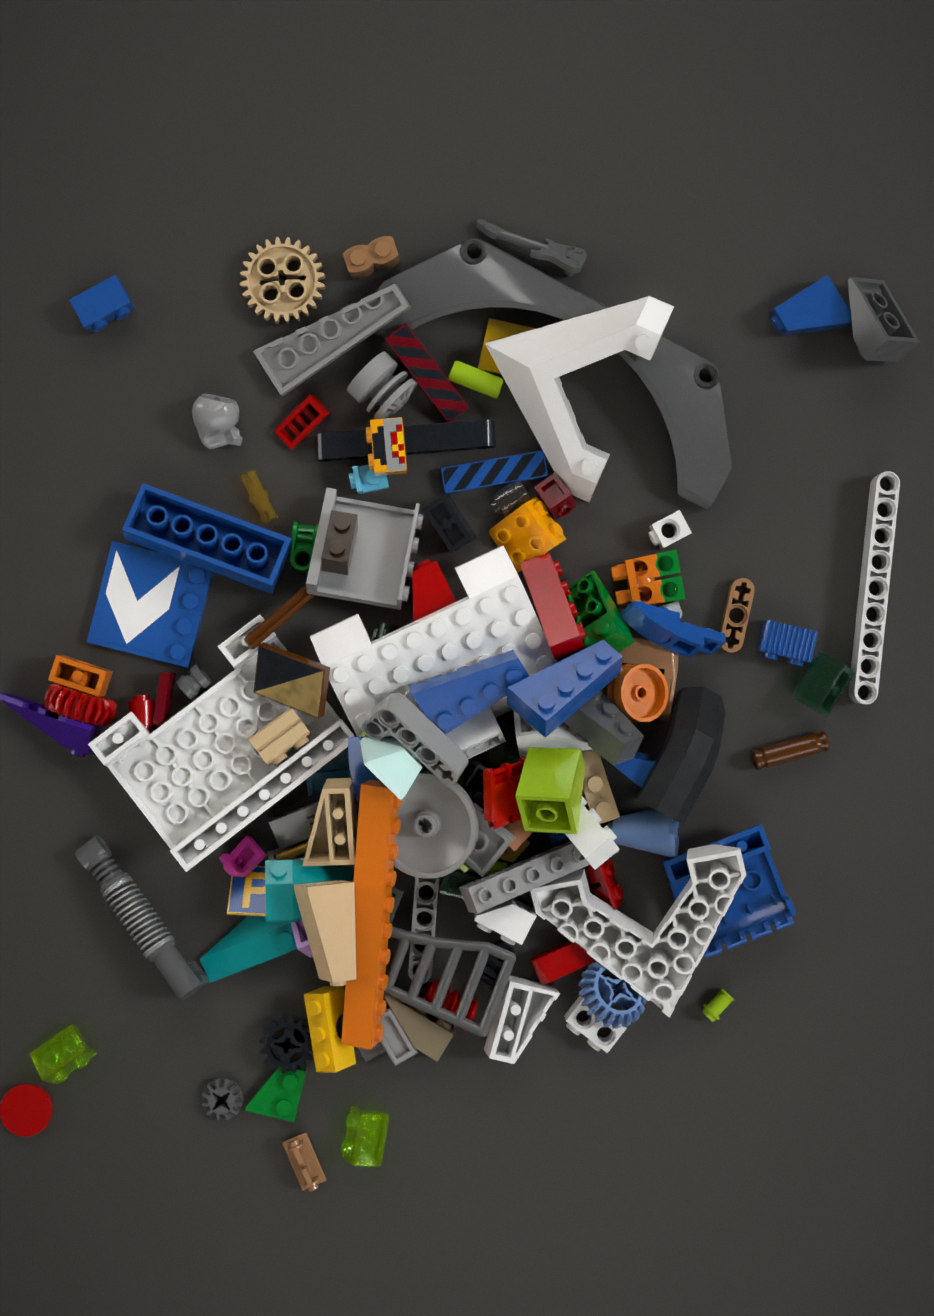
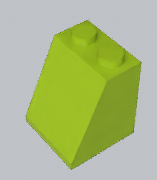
M528 747L516 792V800L525 831L578 833L585 771L581 749Z

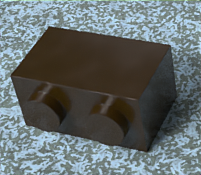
M331 510L321 557L322 571L348 575L358 529L357 514Z

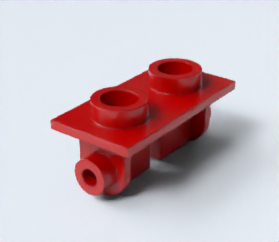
M606 860L597 869H594L591 865L586 866L585 869L590 883L600 882L601 886L593 889L595 896L612 906L614 910L623 903L624 895L621 886L616 883L614 877L615 869L612 861Z

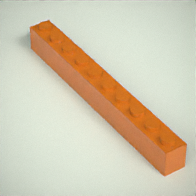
M371 779L362 783L360 788L353 881L355 884L356 980L346 981L341 1044L369 1050L381 1042L384 1036V1026L381 1024L382 1016L386 1011V1000H383L384 991L388 985V975L385 974L386 965L390 960V949L387 948L388 939L392 934V923L389 922L390 913L393 911L395 902L394 897H392V887H394L397 877L396 871H394V861H396L399 847L396 845V835L399 833L401 821L398 818V809L403 801L381 781Z

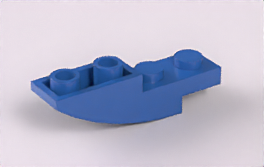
M634 600L620 613L621 618L639 634L662 648L691 658L698 651L712 655L726 643L724 633L710 628L698 627L687 622H680V613L665 607H657L646 604L643 601Z

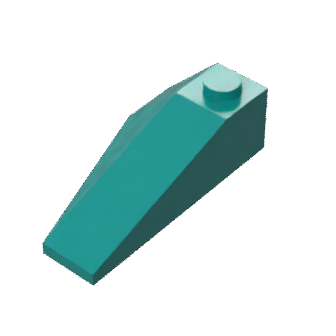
M265 860L266 923H293L302 920L294 892L295 884L333 880L353 882L354 868L335 865L302 866L303 861Z
M247 916L200 958L209 982H214L297 949L291 923H266V916Z

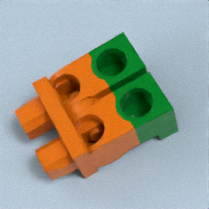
M677 549L625 560L623 564L611 568L613 582L627 579L628 584L627 590L615 592L617 605L628 606L634 600L643 601L649 605L685 600L682 576L655 581L657 577L681 573Z

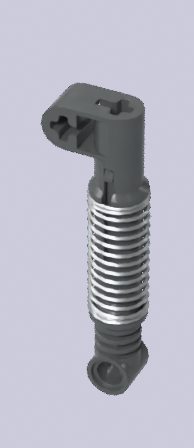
M96 835L75 851V855L82 866L92 872V875L96 877V881L100 882V892L104 896L103 898L107 899L106 902L113 901L110 907L114 906L113 912L118 911L116 916H121L120 921H125L123 926L128 925L126 931H132L130 936L135 935L133 940H138L137 945H142L140 950L145 949L143 953L146 956L145 958L149 962H154L179 1000L189 998L206 985L209 980L204 970L194 961H185L176 948L174 937L170 935L169 931L166 932L167 927H163L164 923L159 922L160 917H156L157 913L153 912L154 908H149L150 903H146L147 899L143 898V893H139L140 889L136 888L137 884H132L133 879L131 876L119 869L118 864H115L116 861L111 859L112 852L106 842Z

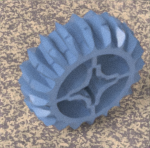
M597 961L591 963L587 970L582 973L583 979L578 984L582 990L579 991L578 996L585 999L581 1006L589 1008L587 1015H595L594 1023L603 1021L604 1027L612 1025L613 1029H618L621 1026L627 1027L631 1022L634 1023L639 1019L645 1010L643 1005L647 1003V1000L633 990L629 983L624 979L620 980ZM603 975H610L615 977L616 979H611L609 977L605 978ZM611 1006L622 1007L624 1010H616L611 1008Z

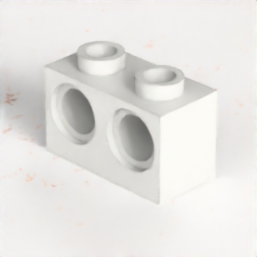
M579 996L564 1015L567 1022L566 1027L576 1035L582 1033L588 1038L587 1043L599 1052L602 1049L608 1053L627 1028L621 1026L618 1029H613L612 1025H610V1034L607 1037H599L597 1032L601 1027H604L603 1021L594 1023V1014L590 1015L589 1019L584 1022L576 1019L580 1011L589 1010L587 1006H581L585 999Z

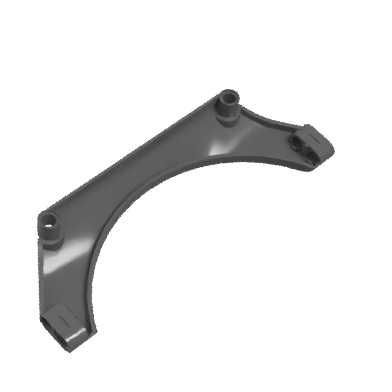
M470 239L464 245L459 244L384 281L378 291L397 284L411 308L377 330L375 334L385 339L403 323H406L413 330L441 316L469 309L487 307L518 308L537 311L567 320L609 307L481 239ZM474 243L479 244L482 248V254L477 259L473 258L469 253L470 246ZM661 336L651 360L627 350L618 352L639 375L651 392L663 415L671 437L676 460L677 495L708 511L732 469L717 366L713 362L664 336ZM704 367H710L715 372L714 377L709 381H704L699 376L701 369Z

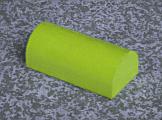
M460 361L454 362L448 379L495 399H498L504 384L503 378Z

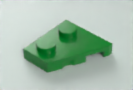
M279 1066L247 1104L245 1111L294 1122L307 1069L297 1067V1072L293 1073L291 1068H288L286 1073L282 1074V1067Z

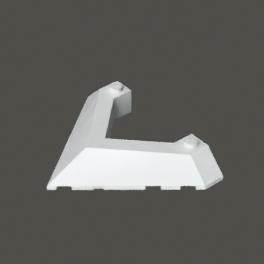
M647 296L485 343L551 467L573 496L590 502L610 454L586 444L559 376L623 350L651 360L674 306Z
M716 844L688 849L687 863L691 878L654 932L617 909L614 910L612 906L591 894L584 869L576 870L531 890L535 912L542 919H547L556 926L557 930L570 941L576 942L583 947L588 955L620 980L624 979L631 985L630 987L647 1001L651 1000L670 1018L675 1005L686 989L695 968L698 966L717 931L721 919L725 916L736 891L746 876L741 849Z

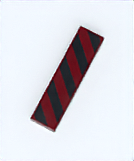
M403 323L384 339L447 423L453 421L469 408L406 323Z

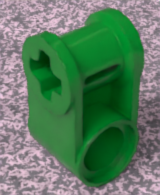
M294 521L290 559L293 567L298 572H309L319 524L315 526L299 524V521ZM300 554H308L310 556L309 564L305 567L298 566L296 562L297 557Z

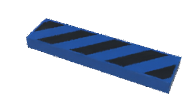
M543 450L441 468L445 494L548 477Z

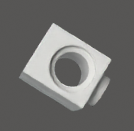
M678 510L650 525L651 531L648 532V535L654 546L659 545L660 549H663L692 532L681 511ZM664 524H669L674 528L672 538L663 536L661 528Z

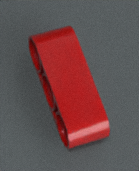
M568 940L530 959V962L540 984L544 985L596 962V960L588 955L587 951L579 944Z

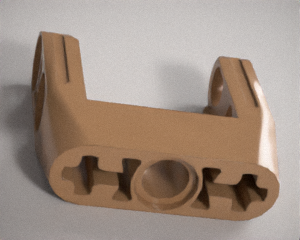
M633 638L634 643L619 652L623 656L622 663L650 664L658 669H662L661 673L665 676L668 684L669 699L665 710L657 720L668 722L676 685L679 654L664 649L650 640Z

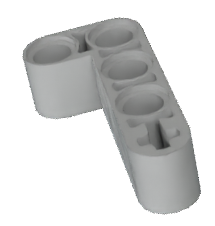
M390 694L375 706L362 724L364 734L373 740H380L391 733L439 780L446 784L456 783L468 765L467 755L402 694Z

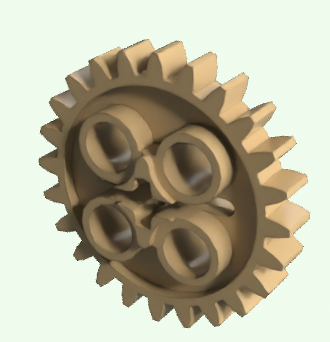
M276 237L274 245H271L267 239L266 248L264 249L257 244L256 248L259 253L256 255L249 252L248 254L252 261H243V265L248 271L240 272L241 277L247 279L242 281L240 286L241 288L248 289L242 293L244 298H251L247 303L248 306L252 308L257 305L255 313L260 315L262 312H265L264 318L266 321L273 315L276 324L280 322L281 317H284L287 324L290 323V316H294L297 321H300L299 313L301 312L309 316L307 308L309 306L314 309L317 308L313 300H322L323 298L317 291L325 289V285L319 282L325 279V274L318 272L323 268L322 263H314L318 258L317 254L309 255L311 249L308 245L301 249L300 240H297L294 246L291 245L290 237L286 238L284 244H281L279 237ZM299 261L301 267L297 271L288 270L290 262ZM273 264L275 269L271 274L262 273L263 266ZM281 276H285L287 279L285 280V285H280L279 283ZM302 276L306 277L305 280H297V278ZM261 281H268V283L260 285ZM294 287H302L304 289L303 295L298 298L292 297L291 291ZM271 289L278 291V295L274 300L269 301L265 299L267 291Z

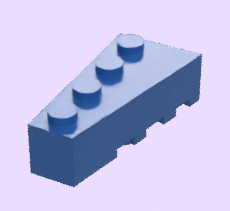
M601 640L507 687V705L546 738L620 674L623 656L604 640Z
M510 650L481 660L480 663L456 669L457 671L442 676L441 674L432 677L431 680L419 684L418 682L411 684L409 688L426 717L446 735L506 697L507 687L530 675L514 650Z

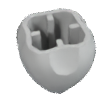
M206 393L199 396L193 403L192 417L203 445L211 450L225 445L241 446L242 437L240 436L239 429L235 427L239 421V407L236 401Z

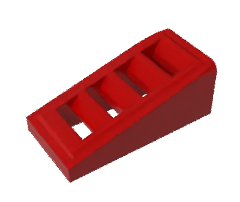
M311 394L274 432L290 450H293L331 412L316 395ZM312 405L319 415L316 416L308 406ZM302 412L312 421L310 424L300 415ZM294 419L304 428L302 432L292 422ZM287 426L297 436L295 439H293L285 430Z

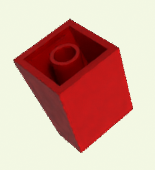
M427 559L415 565L417 570L412 572L413 622L456 602L437 561L431 563L430 559Z

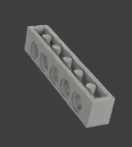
M568 840L459 888L468 912L478 914L586 867L590 863L571 840Z

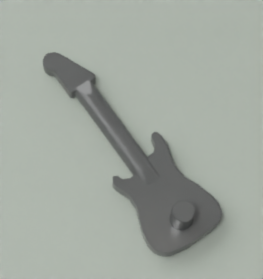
M484 219L477 220L476 228L492 239L497 238L531 250L530 257L552 262L564 269V273L568 276H574L575 273H579L585 264L587 253L581 248L561 245L548 238L545 239L544 243L501 229L499 226L488 223Z

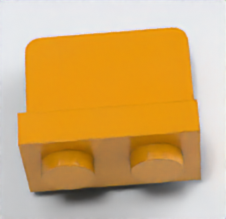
M538 497L524 503L489 530V534L498 547L504 546L516 572L522 571L520 563L545 554L566 540L563 529L558 523L554 522L548 513L547 506Z

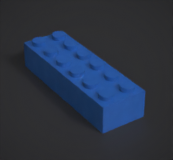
M142 483L122 528L124 538L127 541L272 595L292 549V540L289 537Z

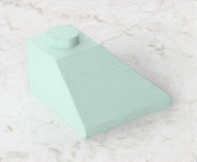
M363 737L360 740L364 765L402 800L422 769L421 762L396 738L373 740L369 737Z

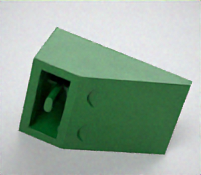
M594 570L568 587L571 593L570 596H567L568 603L574 601L579 615L574 618L576 624L582 623L587 636L582 639L585 648L604 640L619 653L634 643L627 623L621 618L619 609Z

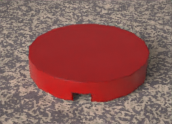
M22 1083L14 1086L4 1095L0 1104V1117L3 1125L11 1133L30 1137L40 1133L49 1124L54 1104L50 1094L43 1087Z

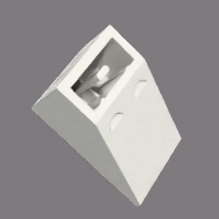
M514 711L515 734L520 758L526 757L528 747L581 749V751L592 749L587 745L588 740L584 737L573 735L568 731L569 726L564 722L545 738Z

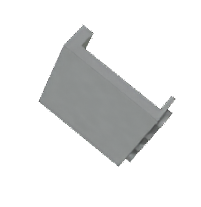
M326 488L306 581L307 594L401 610L402 601L407 602L410 586L406 585L407 577L412 578L415 562L410 561L411 554H417L419 538L415 537L416 529L421 530L424 514H419L420 504L416 503L415 510L338 497L337 489ZM331 510L358 515V529L348 575L322 571L321 557Z

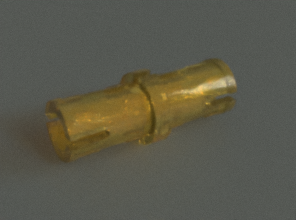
M251 470L247 472L248 475L243 474L240 476L250 495L249 501L255 505L262 523L266 524L271 522L270 519L275 520L278 518L268 499L269 493L263 489L256 471Z

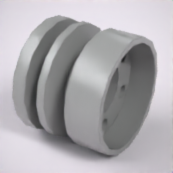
M385 351L374 357L356 375L347 388V392L359 404L369 398L372 399L366 410L371 414L379 408L374 419H386L394 415L408 401L411 393L417 386V382L413 379H409L403 384L408 376L405 371L397 374L395 377L392 375L397 367V363Z

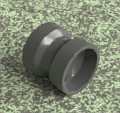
M198 664L190 668V675H182L176 680L180 689L191 700L199 696L201 688L207 689L213 684L209 676Z

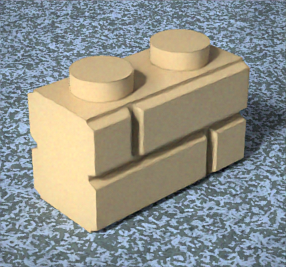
M289 708L248 740L268 766L272 763L277 766L288 758L286 753L293 747L299 750L309 742L307 737L311 733L295 711Z

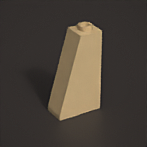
M333 880L295 884L294 892L319 979L330 982V986H344L346 981L356 980L354 882Z

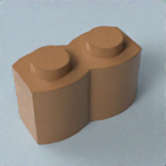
M392 236L376 238L368 245H356L343 253L351 279L366 278L375 270H389L400 262Z

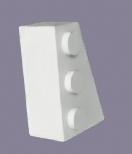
M510 976L488 1032L484 1047L487 1056L490 1059L515 1064L532 1038V1033L539 1022L545 1018L552 1002L560 995L559 991L552 985H541L539 982Z

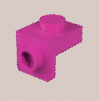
M246 836L230 854H221L219 859L224 864L223 869L230 876L247 877L267 855L251 836Z

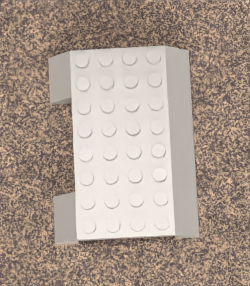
M503 545L455 567L468 596L372 642L359 614L353 615L310 636L321 664L330 667L329 681L357 737H360L363 733L362 724L375 706L392 693L402 694L424 714L411 694L409 688L411 684L417 682L419 684L431 680L432 677L441 674L442 676L457 671L456 669L480 663L481 660L510 650H514L530 676L557 663L523 584ZM507 696L490 706L495 718L513 710L507 705Z
M260 614L218 645V648L235 670L150 734L131 711L88 744L103 765L110 769L171 849L170 852L186 872L348 747V737H355L327 701L324 716L319 719L293 709L311 733L307 737L309 742L299 750L293 747L286 753L288 758L277 766L273 763L268 766L248 739L290 707L253 693L258 646L255 649H251L244 639L264 621ZM274 632L263 641L286 650Z

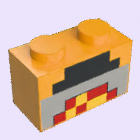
M402 417L370 420V427H366L367 443H372L373 450L372 454H368L369 470H374L376 476L407 473Z

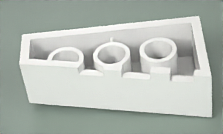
M582 796L578 833L565 834L590 865L597 869L620 849L614 842L617 836L607 825L604 828L601 827L599 824L602 821L601 817L593 808L589 811L586 809L585 805L588 802Z

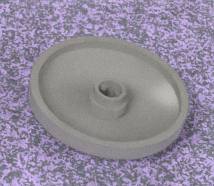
M420 771L403 798L401 807L398 809V818L401 821L399 833L396 835V845L399 847L396 861H394V866L414 877L438 878L458 869L473 852L479 832L478 816L470 796L457 782L446 784L439 780L432 772Z

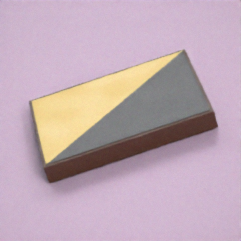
M263 642L258 645L253 693L319 719L325 713L330 667Z

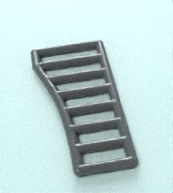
M392 926L391 937L400 941L387 973L388 985L384 993L480 1037L487 1036L516 961V955L490 942L432 937ZM409 944L424 945L425 948L409 991L407 992L395 987L394 984ZM435 949H452L432 1003L418 997ZM462 951L479 952L456 1013L442 1008ZM490 954L504 960L481 1023L478 1024L467 1019L466 1015Z

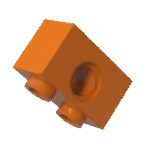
M56 655L48 680L101 697L106 695L113 671L65 655Z

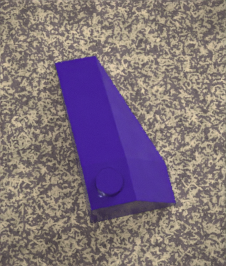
M0 692V701L60 745L71 749V754L83 758L86 757V754H94L88 744L101 735L103 726L83 723L51 712L44 704L10 693Z

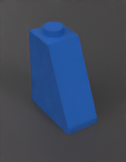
M828 275L770 312V322L777 332L780 331L783 336L845 328L852 323L851 311Z

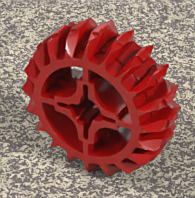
M58 683L50 684L45 694L44 706L48 710L83 723L104 727L109 726L117 712V704L110 698L98 697Z

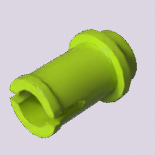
M722 988L707 1006L703 1005L705 1008L701 1012L714 1022L716 1019H720L718 1016L734 999Z

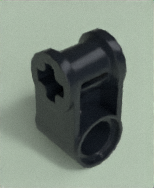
M502 939L496 940L493 943L499 947H505L515 954L514 945ZM489 954L480 980L489 985L490 990L493 991L504 960Z

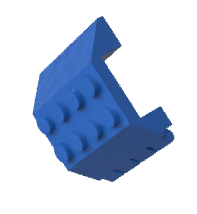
M762 824L707 844L740 848L746 876L736 891L732 903L725 916L721 919L717 931L704 953L705 959L722 953L723 950L720 944L725 943L727 950L747 943L746 934L750 935L752 941L771 934L770 925L774 924L777 931L794 925L792 917L795 916L796 911L791 898L786 895L769 851L771 846ZM687 853L663 861L666 876L675 900L691 878L687 863Z

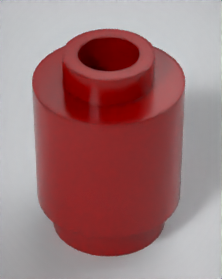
M149 695L133 696V701H128V713L132 711L149 732H153V725H156L153 724L155 700H149Z

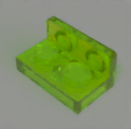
M71 1024L30 1053V1057L41 1080L53 1084L66 1080L69 1073L84 1067L90 1062L89 1059L96 1055L94 1049L87 1047L77 1025Z
M351 1106L350 1114H348L346 1119V1138L342 1143L341 1150L343 1158L352 1166H381L390 1114L386 1111H365L357 1106Z

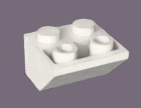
M490 707L446 734L467 755L468 759L506 742Z
M515 898L478 914L474 913V921L477 922L476 926L488 933L494 930L501 935L500 938L511 945H515L516 942L521 945L523 944L537 917L534 908Z

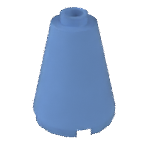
M655 809L622 815L620 818L613 819V822L608 823V827L617 836L614 840L615 844L671 858L678 856L679 822Z

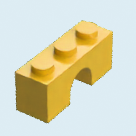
M324 986L304 994L316 1072L336 1073L356 1064L354 1047L341 1044L342 1038L338 1036L336 1031L337 1020L344 1012V986Z

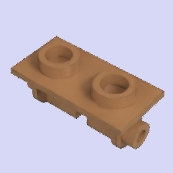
M307 1132L282 1142L302 1191L306 1189L309 1192L314 1191L318 1188V1184L327 1181Z

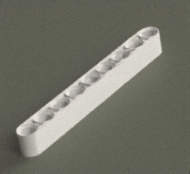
M890 471L878 474L870 483L848 690L850 699L858 704L873 703L877 699L900 490L899 477ZM882 478H886L890 483L888 491L883 490L880 486ZM879 504H883L887 508V515L885 517L880 516L877 512ZM877 529L884 533L885 539L882 543H878L875 540L874 534ZM875 555L882 560L880 569H875L872 565V558ZM872 581L876 582L879 586L877 595H872L869 591V585ZM870 607L876 611L877 616L874 621H869L866 617V612ZM867 633L871 634L874 638L873 645L869 648L863 642L864 636ZM865 659L871 664V669L866 674L861 670V663ZM865 685L868 689V696L862 700L858 696V689Z

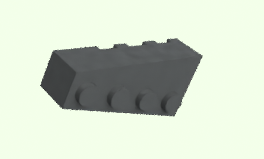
M602 690L564 721L569 726L568 731L575 736L578 735L588 740L587 745L614 766L633 759L644 737Z

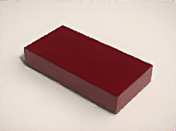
M161 672L159 675L153 724L163 725L170 718L176 673Z

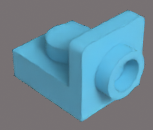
M369 465L352 466L353 473L349 474L352 489L357 488L358 494L389 488L387 475L376 476L374 470H369Z

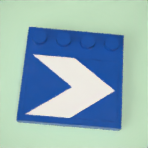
M112 541L87 642L190 668L213 572L159 552Z

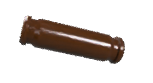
M820 731L818 734H809L766 746L758 751L752 750L751 757L755 769L761 770L764 767L769 768L816 755L821 751L826 752L830 749L826 733Z

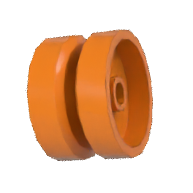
M650 664L621 665L620 674L602 689L630 722H651L658 718L665 710L669 699L668 684L665 676L658 668Z

